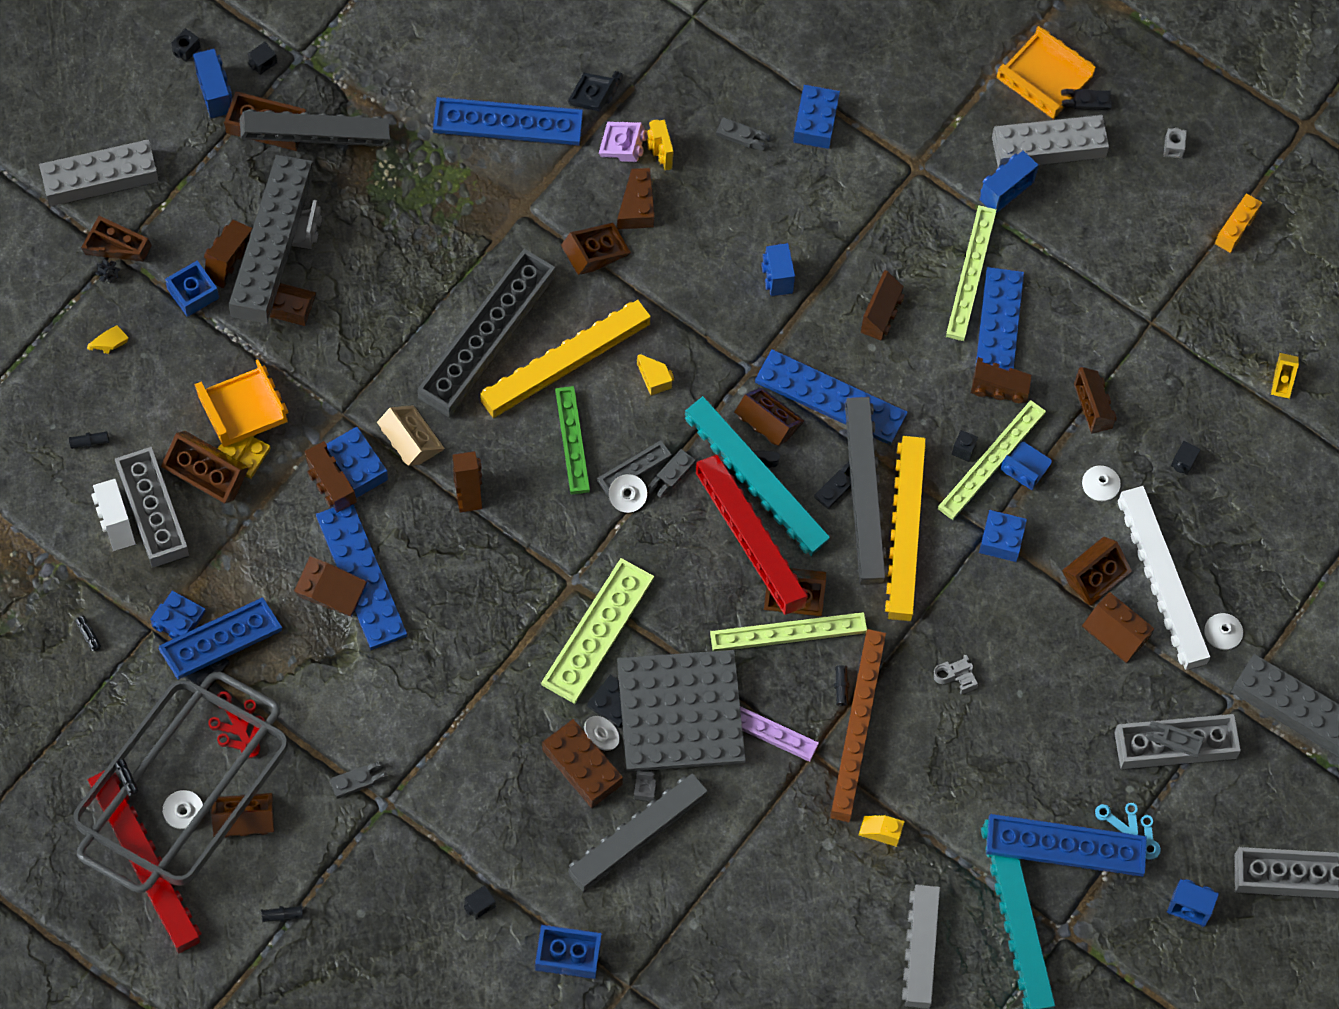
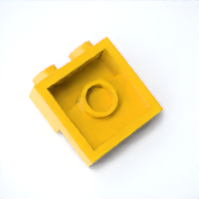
M653 120L649 123L650 130H647L648 149H652L653 156L658 155L659 162L664 165L665 170L672 169L673 149L665 120Z
M251 436L226 447L220 444L218 449L247 465L249 469L246 477L252 479L271 447Z

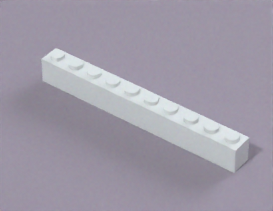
M1144 486L1122 491L1118 499V505L1120 510L1124 511L1126 526L1130 527L1132 541L1138 547V557L1145 565V575L1147 578H1150L1152 583L1151 590L1153 595L1157 596L1158 609L1164 614L1165 627L1171 632L1172 645L1178 650L1179 663L1183 664L1185 670L1208 663L1210 655Z

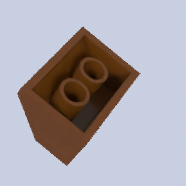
M884 270L866 309L861 327V333L880 341L884 335H888L891 325H889L890 320L895 319L898 312L896 307L898 304H902L905 294H902L904 286L886 270Z
M280 283L270 317L305 326L316 292Z
M1084 367L1079 368L1074 386L1091 434L1113 429L1117 418L1115 411L1111 410L1110 396L1108 393H1105L1103 377H1100L1096 370Z
M761 387L745 394L734 411L740 420L749 423L756 432L763 434L770 443L778 446L785 443L804 422L802 418Z
M1102 537L1065 567L1062 572L1071 588L1088 605H1092L1131 573L1132 570L1118 542Z
M790 568L791 572L797 575L800 586L805 588L808 594L806 607L792 613L822 616L826 572ZM766 586L764 610L782 612Z
M1111 592L1099 602L1082 625L1086 631L1125 663L1150 639L1154 631L1150 624Z
M272 793L256 794L224 838L230 835L247 836L256 833L265 835L274 832ZM245 795L219 797L212 806L211 813L213 837L216 836Z

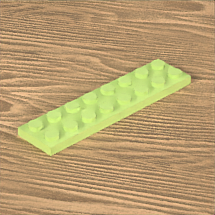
M620 558L541 682V685L575 704L653 582L654 576Z

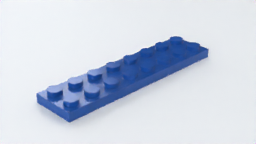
M437 97L433 133L579 145L583 110Z
M772 349L755 379V383L845 425L846 398L869 397L870 403H873L874 413L871 415V421L875 422L873 438L888 445L893 443L907 416V411Z
M354 505L338 513L334 508L317 513L316 518L336 567L367 581L356 606L355 613L370 650L407 637L404 625Z
M990 814L986 854L1144 876L1147 836Z

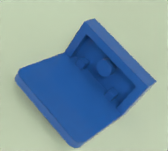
M1020 442L1012 454L1004 458L1000 470L1033 490L1050 467L1052 460L1027 443Z

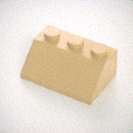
M414 405L390 407L377 422L381 431L388 437L392 446L401 455L403 462L408 466L420 465L445 449Z

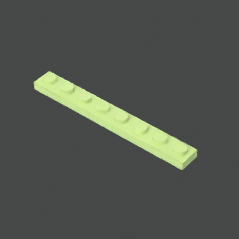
M978 205L946 337L961 341L965 339L996 209Z
M1030 400L938 506V510L954 520L1000 467L1004 458L1013 452L1045 415L1046 411Z
M863 612L710 631L713 651H725L866 633L867 627Z

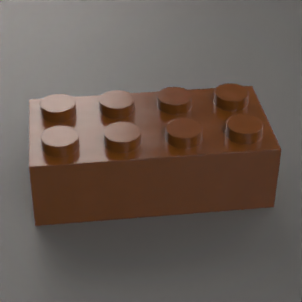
M235 91L224 122L227 134L241 137L240 117L243 111L252 109L256 110V112L270 110L274 111V113L289 111L293 114H301L306 112V109ZM255 140L297 151L299 142Z
M187 431L175 434L161 465L162 468L223 503L234 501L249 469L247 465Z
M574 719L542 742L543 752L591 808L622 786L623 777L593 741L589 739Z

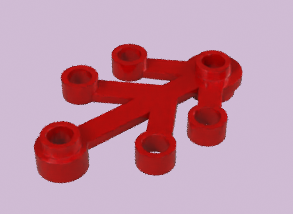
M228 692L217 694L220 698L222 696L227 697L225 701L232 704V698ZM249 699L245 701L244 709L251 715L256 710V703L254 700ZM253 704L254 706L253 708L249 709L247 708V705ZM227 710L225 711L233 725L220 722L217 717H212L208 722L211 730L235 734L241 739V741L229 739L227 734L223 733L217 738L219 746L239 749L241 753L260 729L254 726L249 738L246 733L249 722L243 719L240 722L238 716ZM256 716L258 719L265 722L262 716ZM216 721L218 725L212 726L211 723ZM226 738L227 741L225 743H221L220 739ZM260 744L256 746L248 758H254L259 754Z

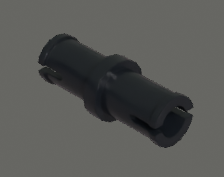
M108 431L94 434L88 432L86 435L69 437L71 449L84 446L90 448L93 445L109 443Z
M844 665L835 667L836 683H834V688L836 689L837 706L849 705L848 689L850 688V683L847 680L848 666Z
M279 906L277 909H262V923L303 919L302 906L286 908Z

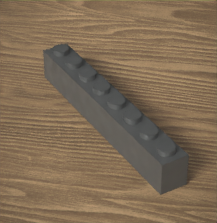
M250 109L243 111L240 117L241 139L386 146L390 140L389 119H383L380 116L365 118L362 115L347 117L343 114L329 116L325 113L311 115L307 112L293 114L289 111L274 113V111L270 110L256 112V110Z
M693 773L688 777H682L677 782V786L673 789L670 787L665 790L660 799L652 800L647 805V809L643 812L638 811L635 813L629 823L621 824L616 829V833L612 836L607 835L604 837L599 846L596 848L591 847L585 853L586 856L581 860H574L569 865L568 875L583 893L707 798L708 791Z

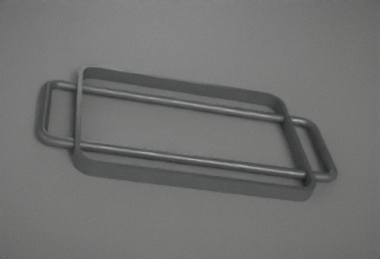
M222 672L209 674L200 686L186 680H179L170 685L74 812L75 825L82 834L86 835L77 848L79 860L137 893L148 891L159 877L175 885L190 883L286 754V737L283 732L272 726L280 714L279 704L272 698ZM214 680H222L270 706L272 713L264 722L210 693L207 689ZM186 689L194 694L132 774L135 783H137L201 697L260 729L159 865L156 866L98 834L128 793L125 786H123L92 829L82 825L79 819L116 771L115 762L125 759L173 694L179 690ZM269 733L281 740L282 745L190 871L183 876H174L166 872L167 866L265 734ZM95 840L147 869L152 874L144 884H136L88 857L85 854V850Z

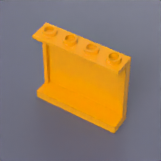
M1038 26L1036 33L1006 65L1002 64L999 67L996 78L1054 119L1065 108L1061 102L1074 98L1062 96L1061 90L1082 89L1093 77L1096 67L1090 61L1079 56L1075 50L1068 48L1061 40L1053 37L1047 30Z
M258 359L256 360L258 368L206 389L202 381L195 384L197 395L223 447L288 422L286 418L288 409L285 403L281 404L280 401L282 399L279 391H274V382L272 378L267 377L269 376L265 365L261 366Z

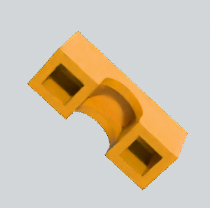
M1246 193L1219 232L1215 244L1231 253L1246 227L1250 226L1257 216L1262 202Z

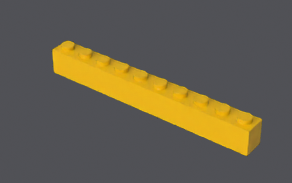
M639 300L627 303L623 309L618 312H612L603 321L595 322L588 330L580 331L576 337L571 340H565L556 349L548 350L541 358L533 359L529 365L524 368H518L509 377L501 378L494 386L486 387L480 393L482 404L492 418L497 417L649 326L651 316Z
M903 436L902 442H898L897 454H900V460H896V471H899V477H895L894 488L898 489L897 495L894 494L893 506H896V512L892 513V523L895 524V530L891 529L890 541H894V544L889 550V559H892V565L888 566V576L891 577V583L887 582L886 594H890L889 601L886 600L885 612H888V619L911 621L913 615L925 438Z

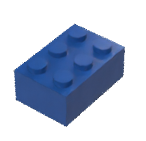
M215 49L193 54L197 77L210 119L226 115L232 102V92L227 83L226 72L222 67L221 56L216 55Z
M809 85L803 86L793 143L829 149L840 91Z
M1024 150L1019 154H1014L1007 164L1000 165L996 173L992 176L988 175L983 180L980 201L987 208L996 209V213L999 212L1034 183L1038 164Z
M358 427L327 443L330 457L334 456L335 464L340 471H343L355 492L356 498L388 480L386 468Z
M541 925L535 971L595 979L601 933Z

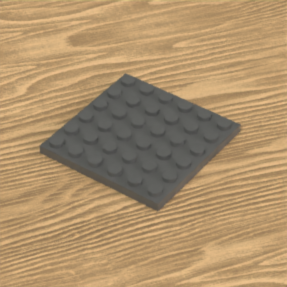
M734 650L617 658L627 772L745 763Z

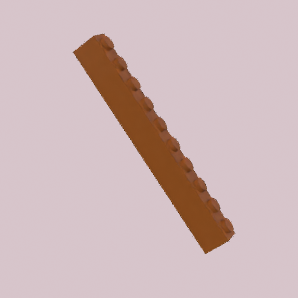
M869 629L866 631L830 815L831 819L850 822L886 636L884 632Z

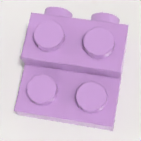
M607 122L599 150L600 156L618 157L620 161L637 162L638 157L643 155L642 143L647 140V131L641 123Z

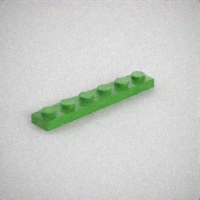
M574 386L555 388L570 494L589 493L590 488Z

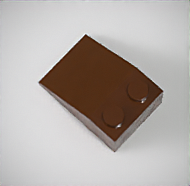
M614 223L570 232L561 244L578 275L598 270L631 253Z
M310 556L294 592L302 599L352 617L367 581Z

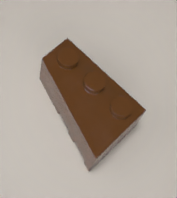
M650 168L631 169L617 218V229L653 228L654 208Z
M98 216L81 248L85 255L143 262L152 245L148 238Z
M232 220L229 225L224 227L221 236L216 237L213 246L206 250L204 255L206 259L205 272L215 285L222 288L225 287L228 273L232 274L235 270L232 266L237 259L241 260L246 251L253 228Z
M978 357L971 393L979 397L989 396L997 400L1006 399L1012 400L1015 403H1026L1032 375L1013 368H1009L1008 371L999 368L998 363L994 362L993 365L984 363L983 358Z
M325 441L304 451L309 467L307 473L312 481L315 480L317 482L316 487L320 494H325L328 506L330 508L333 507L338 513L357 502L355 492L343 471H340L335 464L334 456L330 457Z
M475 451L453 454V476L459 512L481 510V460L476 458Z

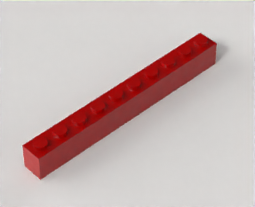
M714 455L698 461L696 464V475L784 615L805 608L806 599L808 598L805 588L800 586L797 575L791 572L788 561L781 556L779 547L772 542L769 531H765L760 517L756 516L753 512L751 503L746 501L743 490L738 488L734 476L729 474L723 460L721 461L718 455Z
M104 771L87 779L91 788ZM116 773L109 778L96 796L103 812L120 792L118 784L121 782ZM127 795L108 821L123 848L158 866L162 859L154 854L153 851L156 848L151 839H146L145 834H147L143 823L138 824L136 820L138 814L134 806L129 807L127 801L130 799ZM129 860L141 884H144L152 872ZM159 877L153 887L146 891L179 954L199 944L201 932L197 924L192 925L190 921L192 915L187 907L183 908L181 904L183 898L178 890L174 891L171 886L173 885L172 883Z

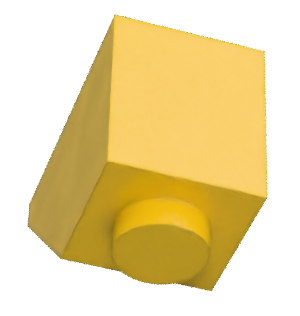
M1279 354L1271 395L1290 399L1299 365L1297 356Z
M644 355L637 356V365L650 395L672 388L674 376L665 364Z
M864 816L859 836L897 847L904 821L888 816Z

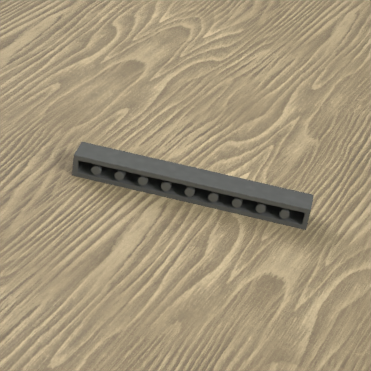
M869 397L846 398L845 415L860 584H883L885 577L888 576L887 566H884L883 560L886 559V548L882 547L885 535L884 529H881L880 522H883V512L879 511L881 493H878L877 486H880V477L876 475L878 457L874 456L877 442L876 439H873L875 422L871 421V415L874 413L873 403H870Z

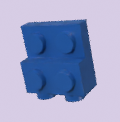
M171 591L165 602L159 605L150 620L155 630L159 632L164 631L169 634L170 638L175 639L194 630L206 610L178 593Z

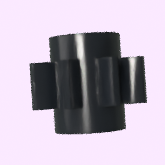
M104 259L103 263L97 264L98 268L95 274L100 276V281L112 283V280L119 278L118 271L120 269L115 267L116 262L112 260L109 262Z

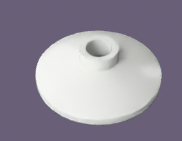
M1094 466L1084 474L1082 486L1090 498L1097 501H1108L1118 494L1120 479L1113 469L1106 466ZM1099 479H1104L1106 482L1102 483Z
M621 475L612 482L609 488V499L612 505L622 512L629 513L640 509L647 498V489L644 482L635 475ZM626 489H629L631 491L630 495L628 496L624 495V491Z
M1219 613L1209 618L1206 622L1204 633L1207 641L1213 647L1220 650H1230L1241 642L1243 628L1239 620L1234 616ZM1222 627L1228 628V631H1223Z
M592 716L585 722V733L599 749L609 751L618 745V731L609 720L601 716Z
M181 790L172 793L165 800L163 815L167 823L172 827L185 829L203 805L195 793ZM185 809L187 810V813L185 815L180 814V811Z

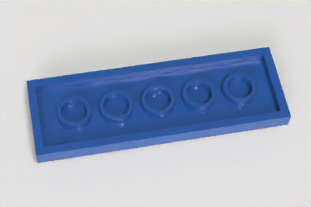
M987 267L976 362L979 357L983 358L984 363L993 365L995 362L999 364V368L1008 371L1009 368L1014 369L1024 272Z
M262 597L160 645L159 651L177 680L281 632L282 626Z

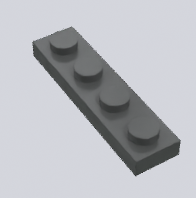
M660 440L597 478V482L608 496L609 488L617 477L625 474L640 477L670 459L671 453Z

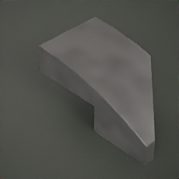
M637 771L634 799L654 800L656 780L654 779L655 774L652 771Z

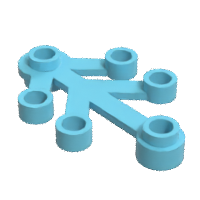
M1128 803L1125 807V811L1128 814L1129 827L1111 814L1109 806L1101 804L1096 808L1095 815L1098 820H1107L1122 833L1138 835L1136 804ZM1133 806L1135 811L1131 813L1127 808ZM1101 809H1106L1107 814L1101 815L1099 811ZM1145 815L1141 819V824L1144 827L1145 836H1147L1146 848L1148 846L1154 847L1152 853L1146 850V859L1152 860L1159 856L1160 846L1153 840V819L1151 816ZM1145 818L1151 820V823L1149 825H1145L1143 823V820Z

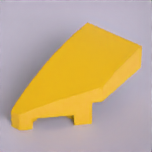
M116 325L88 344L87 348L92 351L93 349L103 350L104 353L109 354L110 349L113 350L127 343L129 337Z

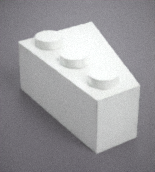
M112 479L93 485L95 493L91 495L94 504H99V507H96L98 517L103 518L100 521L103 532L107 531L113 551L135 545L116 480Z

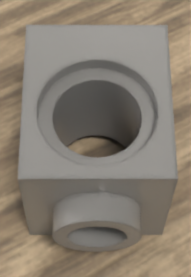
M1168 128L1164 145L1165 157L1182 159L1185 150V130Z

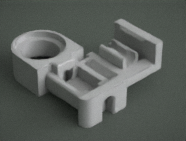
M964 655L962 660L949 664L947 661L936 666L934 669V680L939 684H946L954 680L959 681L961 684V695L978 687V683L972 674L973 666L969 663L967 655ZM944 670L948 673V676L940 678L937 673Z

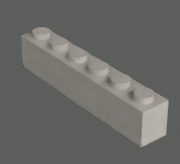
M915 885L914 891H910L909 903H913V908L908 913V922H911V929H907L906 941H910L909 949L906 948L905 961H908V968H904L903 980H907L906 988L903 987L902 1000H905L906 1007L929 1009L931 1005L940 887Z

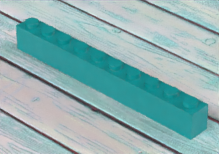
M703 396L685 410L686 422L691 427L695 426L697 428L698 435L704 441L707 440L711 444L710 448L716 455L720 454L723 457L724 464L736 472L735 475L741 483L745 482L749 486V492L754 497H759L764 509L770 510L775 515L773 517L779 525L783 524L785 526L787 534L790 538L796 539L800 543L799 547L805 554L809 553L812 556L829 542L830 537Z
M985 820L983 827H981L982 837L986 841L988 820ZM987 854V857H991L992 861L990 865L991 875L995 876L997 882L995 883V891L1001 898V902H999L1000 912L1005 915L1006 919L1004 921V929L1010 936L1008 941L1010 952H1014L1015 956L1013 966L1015 971H1018L1020 977L1018 979L1019 990H1023L1025 997L1022 998L1024 1009H1054L1055 1003L1020 861L1017 858Z

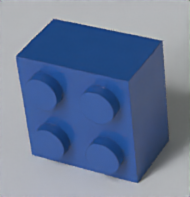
M788 243L766 246L763 262L761 263L762 272L766 273L767 278L765 279L766 290H770L771 296L793 293L795 274Z
M198 260L165 279L168 291L187 317L219 299L217 287Z
M989 510L979 553L1016 562L1027 519Z
M1180 879L1172 895L1167 913L1205 927L1212 914L1218 893H1215L1209 887L1202 888L1197 886L1191 880Z

